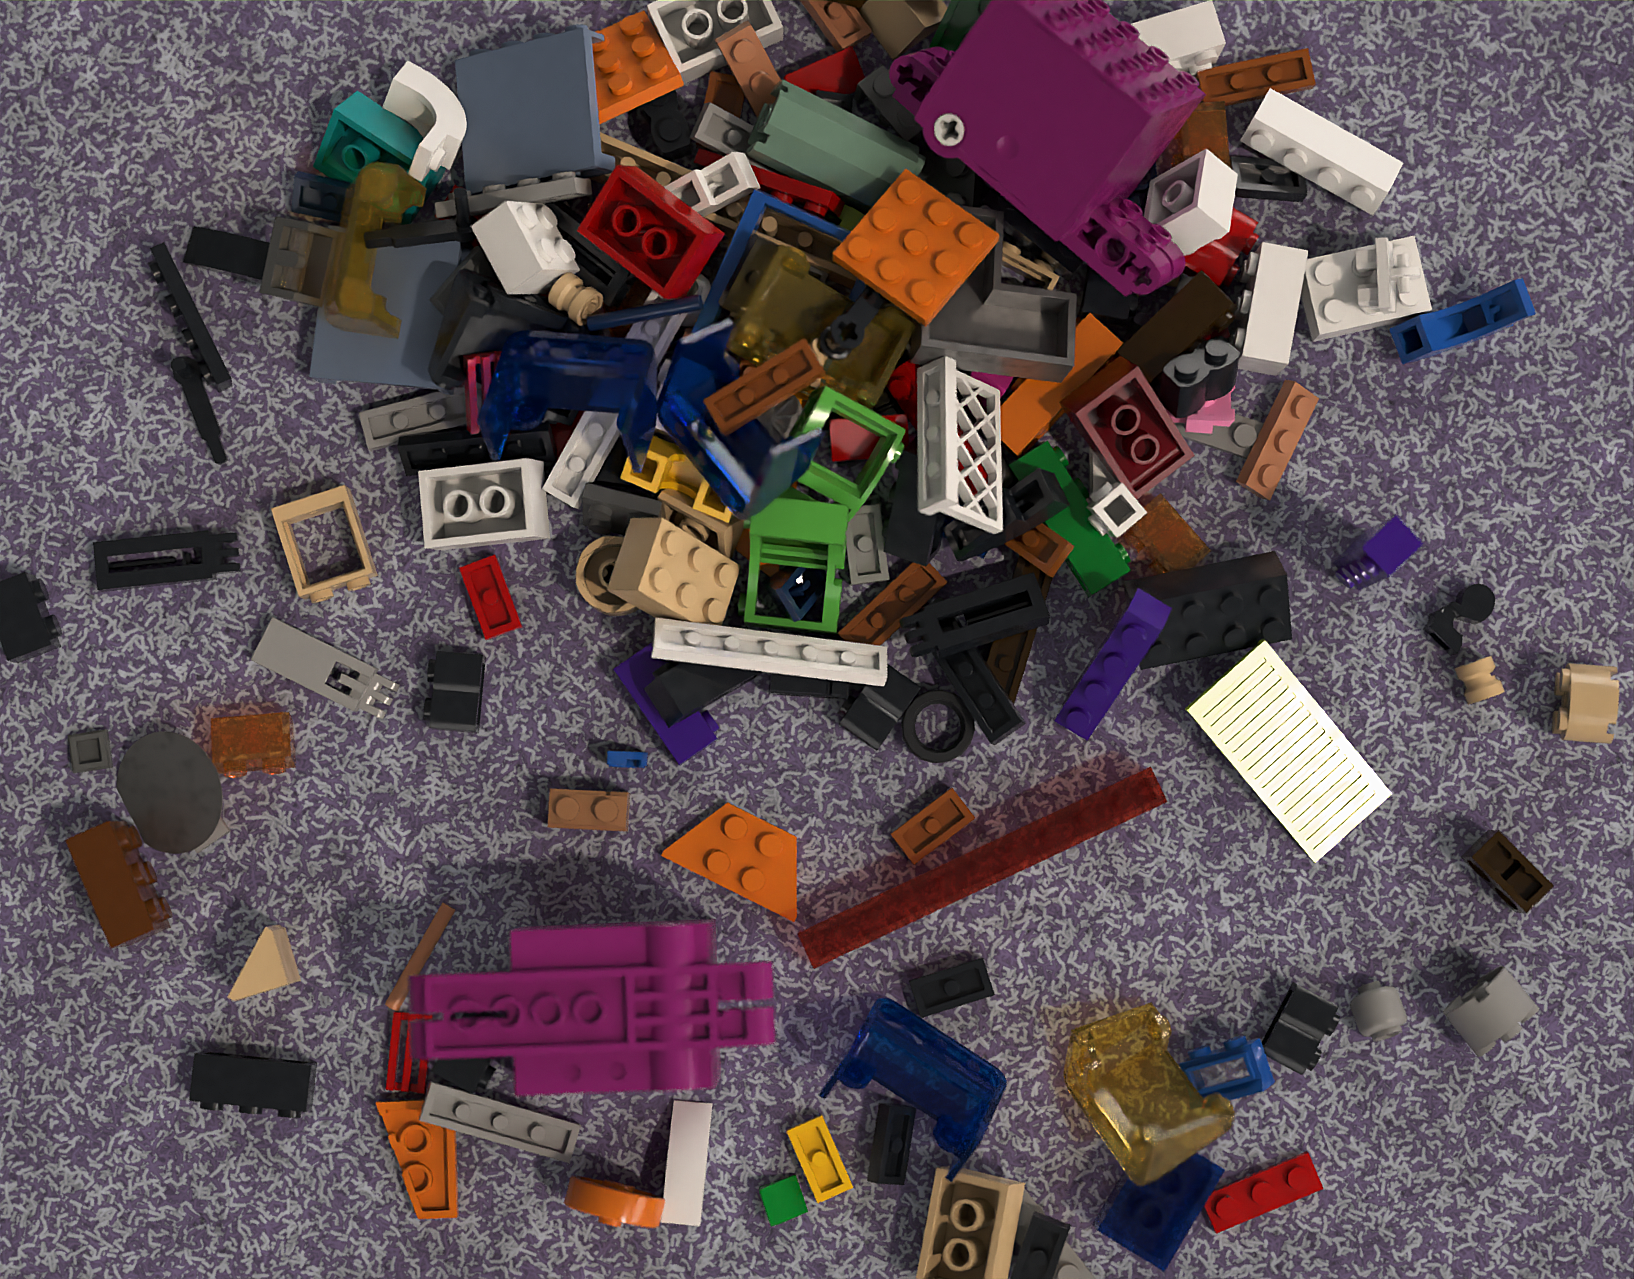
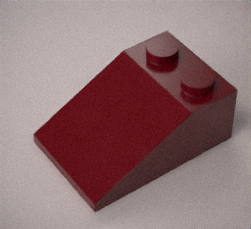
M1121 355L1059 401L1080 435L1116 482L1123 483L1136 500L1195 456L1139 367Z

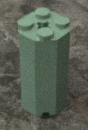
M783 79L774 86L770 95L776 97L775 102L763 105L748 139V145L751 146L746 149L747 156L796 180L832 191L845 204L866 214L905 168L918 176L926 160L925 156L919 154L918 146Z

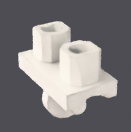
M1387 237L1375 238L1376 245H1368L1355 250L1357 270L1359 272L1377 270L1378 282L1358 285V305L1361 308H1379L1384 314L1396 313L1395 281H1398L1399 294H1409L1410 280L1421 277V268L1409 267L1408 254H1398L1397 268H1394L1393 244L1388 242Z

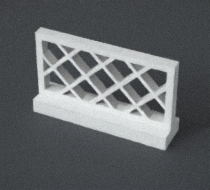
M943 356L917 368L918 511L929 516L940 511L987 532L996 534L1003 531L1000 390L956 370V360ZM957 388L963 397L960 401L957 399ZM976 395L986 398L987 413H985ZM966 404L977 421L974 425H972L962 408ZM957 422L963 431L960 437L957 433ZM979 428L982 429L987 438V449L977 433ZM966 440L969 441L977 455V458L974 460L963 444ZM957 457L964 467L961 472L958 470ZM980 463H982L988 474V484L977 468ZM967 475L978 491L974 496L964 480ZM958 494L964 502L963 506L957 505ZM981 499L988 508L989 518L985 516L978 504V501Z

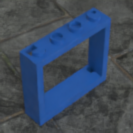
M754 189L704 302L703 310H701L691 333L728 350L739 351L741 356L763 364L777 354L720 329L715 325L723 309L718 301L753 233H756L767 207L841 241H844L851 231L765 191ZM858 278L841 315L855 302L867 286ZM828 358L823 366L827 375L821 378L818 387H812L811 385L809 387L816 390L821 388L824 383L831 385L840 364Z

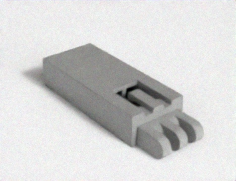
M274 617L271 618L251 658V661L352 711L357 712L360 708L382 720L386 712L379 707L373 706L375 700L389 706L393 701L392 698L380 693L382 686L394 692H397L400 687L399 684L377 674L379 669ZM336 662L360 673L357 680L344 673L341 674L338 680L339 683L352 688L349 696L326 685L329 676L333 673L332 670Z

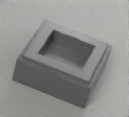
M107 729L68 735L72 771L74 774L113 768Z

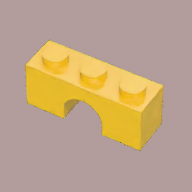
M643 432L632 443L620 479L654 493L663 488L680 491L695 501L693 509L729 523L740 507L751 475L712 459L692 460L687 455V449Z

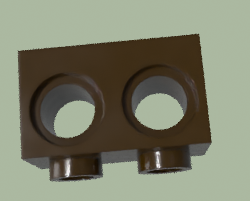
M1487 830L1461 856L1516 913L1527 914L1554 887L1499 830Z

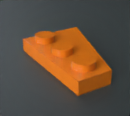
M424 1099L375 1102L388 1132L392 1150L394 1149L400 1165L402 1177L417 1219L457 1218L459 1216L456 1131L420 1121L419 1115Z

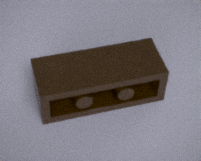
M1201 270L1122 345L1117 352L1139 367L1152 388H1155L1158 384L1161 386L1162 371L1167 363L1178 356L1193 353L1195 348L1204 342L1215 330L1220 333L1226 329L1235 319L1233 313L1238 307Z

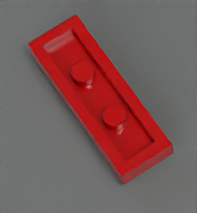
M1306 1151L1200 1196V1199L1213 1230L1217 1234L1324 1188L1311 1157Z

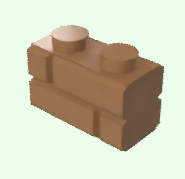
M550 789L548 828L628 831L630 793Z

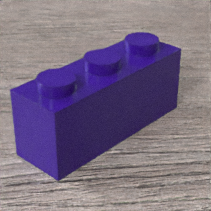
M650 643L615 667L614 671L677 763L681 766L716 742L718 738L714 732L720 728L708 710L702 713L698 711L668 728L644 688L655 679L652 675L655 670L672 661L674 666L676 664L673 660L652 658V643Z

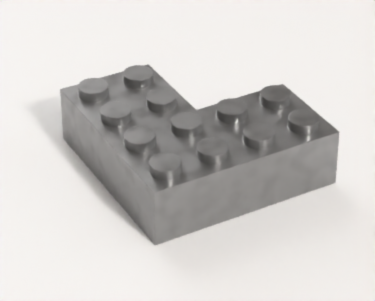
M959 205L999 234V241L926 327L912 317L910 363L926 365L936 359L947 356L956 360V369L1061 383L1074 367L1077 294L1001 283L1004 211Z

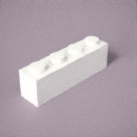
M1271 88L1240 140L1256 151L1371 215H1374L1388 194L1403 165V162Z

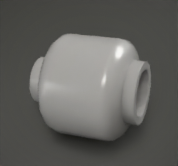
M1380 981L1360 986L1358 988L1360 995L1350 1002V1008L1361 1035L1372 1037L1374 1042H1378L1402 1033L1401 1026L1406 1023L1407 1014L1396 988L1393 986L1382 987Z

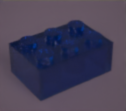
M1152 1124L1092 1225L1103 1235L1165 1272L1225 1172V1169Z

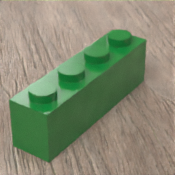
M1046 441L1009 464L1008 467L1014 475L1013 481L1015 484L1038 468L1055 474L1070 506L1043 522V524L1075 546L1065 559V562L1089 598L1130 572L1131 569L1127 564L1131 562V559L1120 542L1114 545L1107 533L1101 536L1087 518L1092 513L1087 509L1089 504L1086 499L1090 495L1079 478L1073 480L1065 468L1069 465V462L1062 450L1057 445L1052 448L1050 443Z

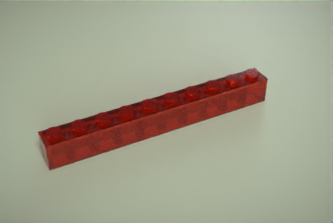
M1151 766L1143 768L798 931L797 935L813 969L1168 801Z

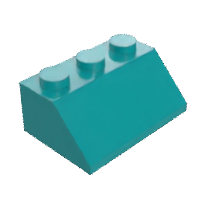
M359 91L353 93L334 108L313 164L314 168L329 178L373 187L371 205L401 225L412 223L443 177L446 169L443 166H440L437 172L431 169L422 182L408 175L418 146L423 140L422 135L416 128L382 108V106Z

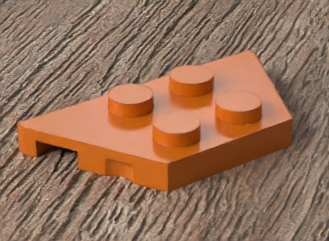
M728 802L671 844L661 854L662 857L793 922L797 918V837Z

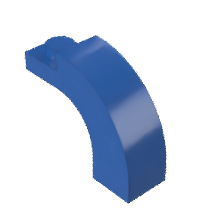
M1520 278L1457 305L1418 315L1389 330L1403 365L1480 340L1514 326L1513 324L1535 315L1536 312L1524 280Z

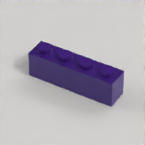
M1395 515L1364 532L1333 562L1338 568L1335 575L1349 589L1355 586L1358 590H1361L1390 577L1424 544Z
M1138 588L1067 695L1054 721L1088 741L1162 631L1172 608Z

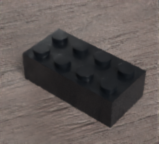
M1275 551L1123 581L1126 606L1139 588L1172 608L1162 631L1140 662L1139 667L1141 670L1252 648L1262 639L1268 644L1292 640L1287 573Z

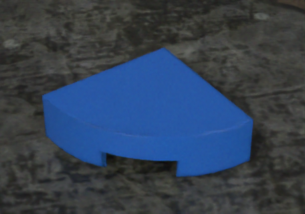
M607 751V765L609 767L645 768L647 766L648 753Z

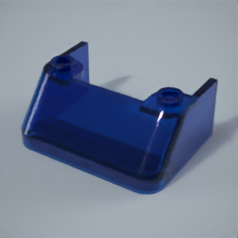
M728 318L679 339L656 402V412L661 425L729 510L738 519L746 520L759 514L808 471L824 432L819 427L797 438L793 436L784 438L778 444L756 417L729 435L725 436L722 434L703 400L734 382L740 376V367L737 361L725 350L734 325L731 319Z
M532 330L518 331L509 336L504 343L477 418L492 460H500L510 429L530 430L537 427L544 420L548 408L618 414L617 428L622 436L633 472L641 473L657 424V358L653 346L648 341L642 339Z
M879 998L872 1005L835 1063L818 1096L825 1100L838 1080L848 1088L864 1089L873 1079L936 1120L933 1135L938 1146L944 1151L955 1155L945 1176V1179L952 1182L982 1142L1005 1091L1007 1081L1004 1074L996 1066L892 999Z

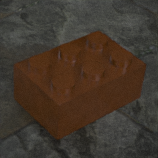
M106 821L65 839L110 949L130 946L171 928L168 919L172 918L171 908L164 896L158 898L153 883L157 882V876L149 861L143 862L138 848L142 846V840L134 825L128 827L126 821Z

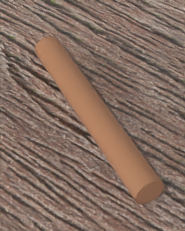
M442 902L385 1002L387 1007L394 1011H399L409 993L408 976L420 974L456 909Z

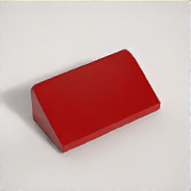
M851 46L785 75L783 80L811 94L816 90L852 94L856 91L857 84L865 76L855 50Z
M907 414L882 416L906 429L901 440L906 448L909 445ZM848 419L829 420L832 462L869 459L880 438L879 436Z

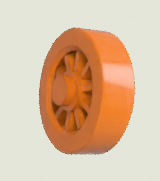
M571 1176L564 1204L571 1209L598 1216V1222L621 1227V1223L647 1228H657L660 1226L665 1199L646 1191L634 1189V1186L604 1179L602 1181L583 1176Z

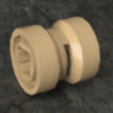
M568 272L555 282L549 293L548 301L559 311L566 310L571 320L583 326L587 324V316L596 315L599 312L603 303V295L592 287L583 286V280L572 272Z
M1492 656L1454 668L1458 679L1465 684L1464 696L1468 705L1505 692L1502 682L1496 679L1495 675L1491 676L1490 674L1496 667Z

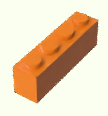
M1091 313L1083 320L1077 317L1074 367L1061 383L1018 378L1011 387L1013 393L1004 403L1000 400L1001 445L1015 459L1024 456L1066 413L1059 401L1118 358L1120 355L1117 350L1124 343Z

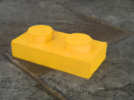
M822 1114L786 1130L817 1204L853 1188Z

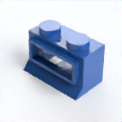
M1242 1035L1224 1041V1047L1211 1051L1210 1045H1205L1187 1052L1189 1058L1179 1063L1190 1095L1191 1111L1261 1093L1275 1083L1260 1038L1247 1041L1246 1036Z

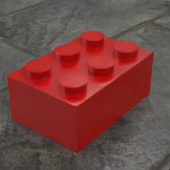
M616 165L577 229V232L665 299H678L687 295L725 235L719 228L637 166Z

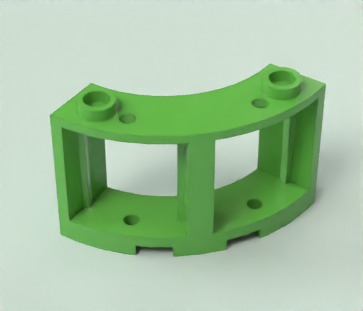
M828 386L816 389L811 392L800 416L789 432L788 439L792 443L783 455L775 452L762 466L754 470L740 505L744 507L746 505H753L754 495L819 502L785 484L789 477L834 500L835 502L832 504L849 505V522L867 500L889 463H895L900 457L904 448V443L901 440L906 429ZM830 411L880 437L869 459L853 482L805 456L823 427Z
M754 495L753 505L745 506L743 528L750 529L747 593H740L738 616H744L745 626L837 637L842 579L836 578V569H844L847 544L845 534L848 528L849 505ZM761 563L827 570L822 622L810 620L793 622L783 617L757 615L756 607Z

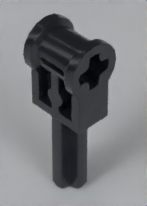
M867 285L844 314L838 316L829 327L821 332L818 338V345L822 354L835 361L846 358L852 349H855L862 343L865 336V328L879 312L878 309L885 302L886 298Z

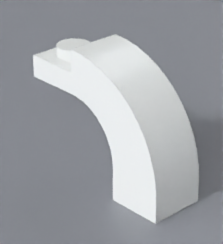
M407 61L393 78L382 108L412 124L422 135L423 140L418 146L408 175L422 182L431 169L435 172L438 171L440 166L448 170L451 169L464 138L467 121L464 109L454 93L434 75Z

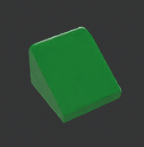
M796 1174L759 1187L771 1227L808 1212Z

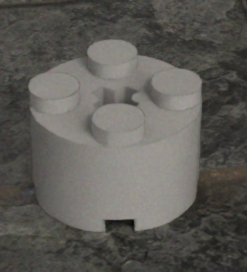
M1499 966L1477 980V985L1471 988L1463 997L1457 996L1443 1011L1451 1025L1478 1057L1490 1051L1496 1045L1495 1041L1501 1038L1505 1043L1515 1037L1523 1029L1519 1022L1527 1021L1540 1010L1513 975L1503 966Z

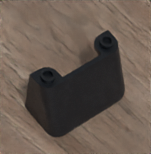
M461 269L451 288L428 366V373L433 383L443 389L453 390L454 387L461 388L467 380L463 368V355L501 351L505 355L507 393L530 400L537 411L536 415L544 422L550 421V424H557L559 422L572 426L611 347L602 329L590 332L587 324L583 326L578 325L569 318L566 310L559 311L548 301V297L540 294H507L500 280L472 270ZM490 362L491 385L492 388L495 389L494 364L493 362ZM481 363L475 364L476 383L482 384Z

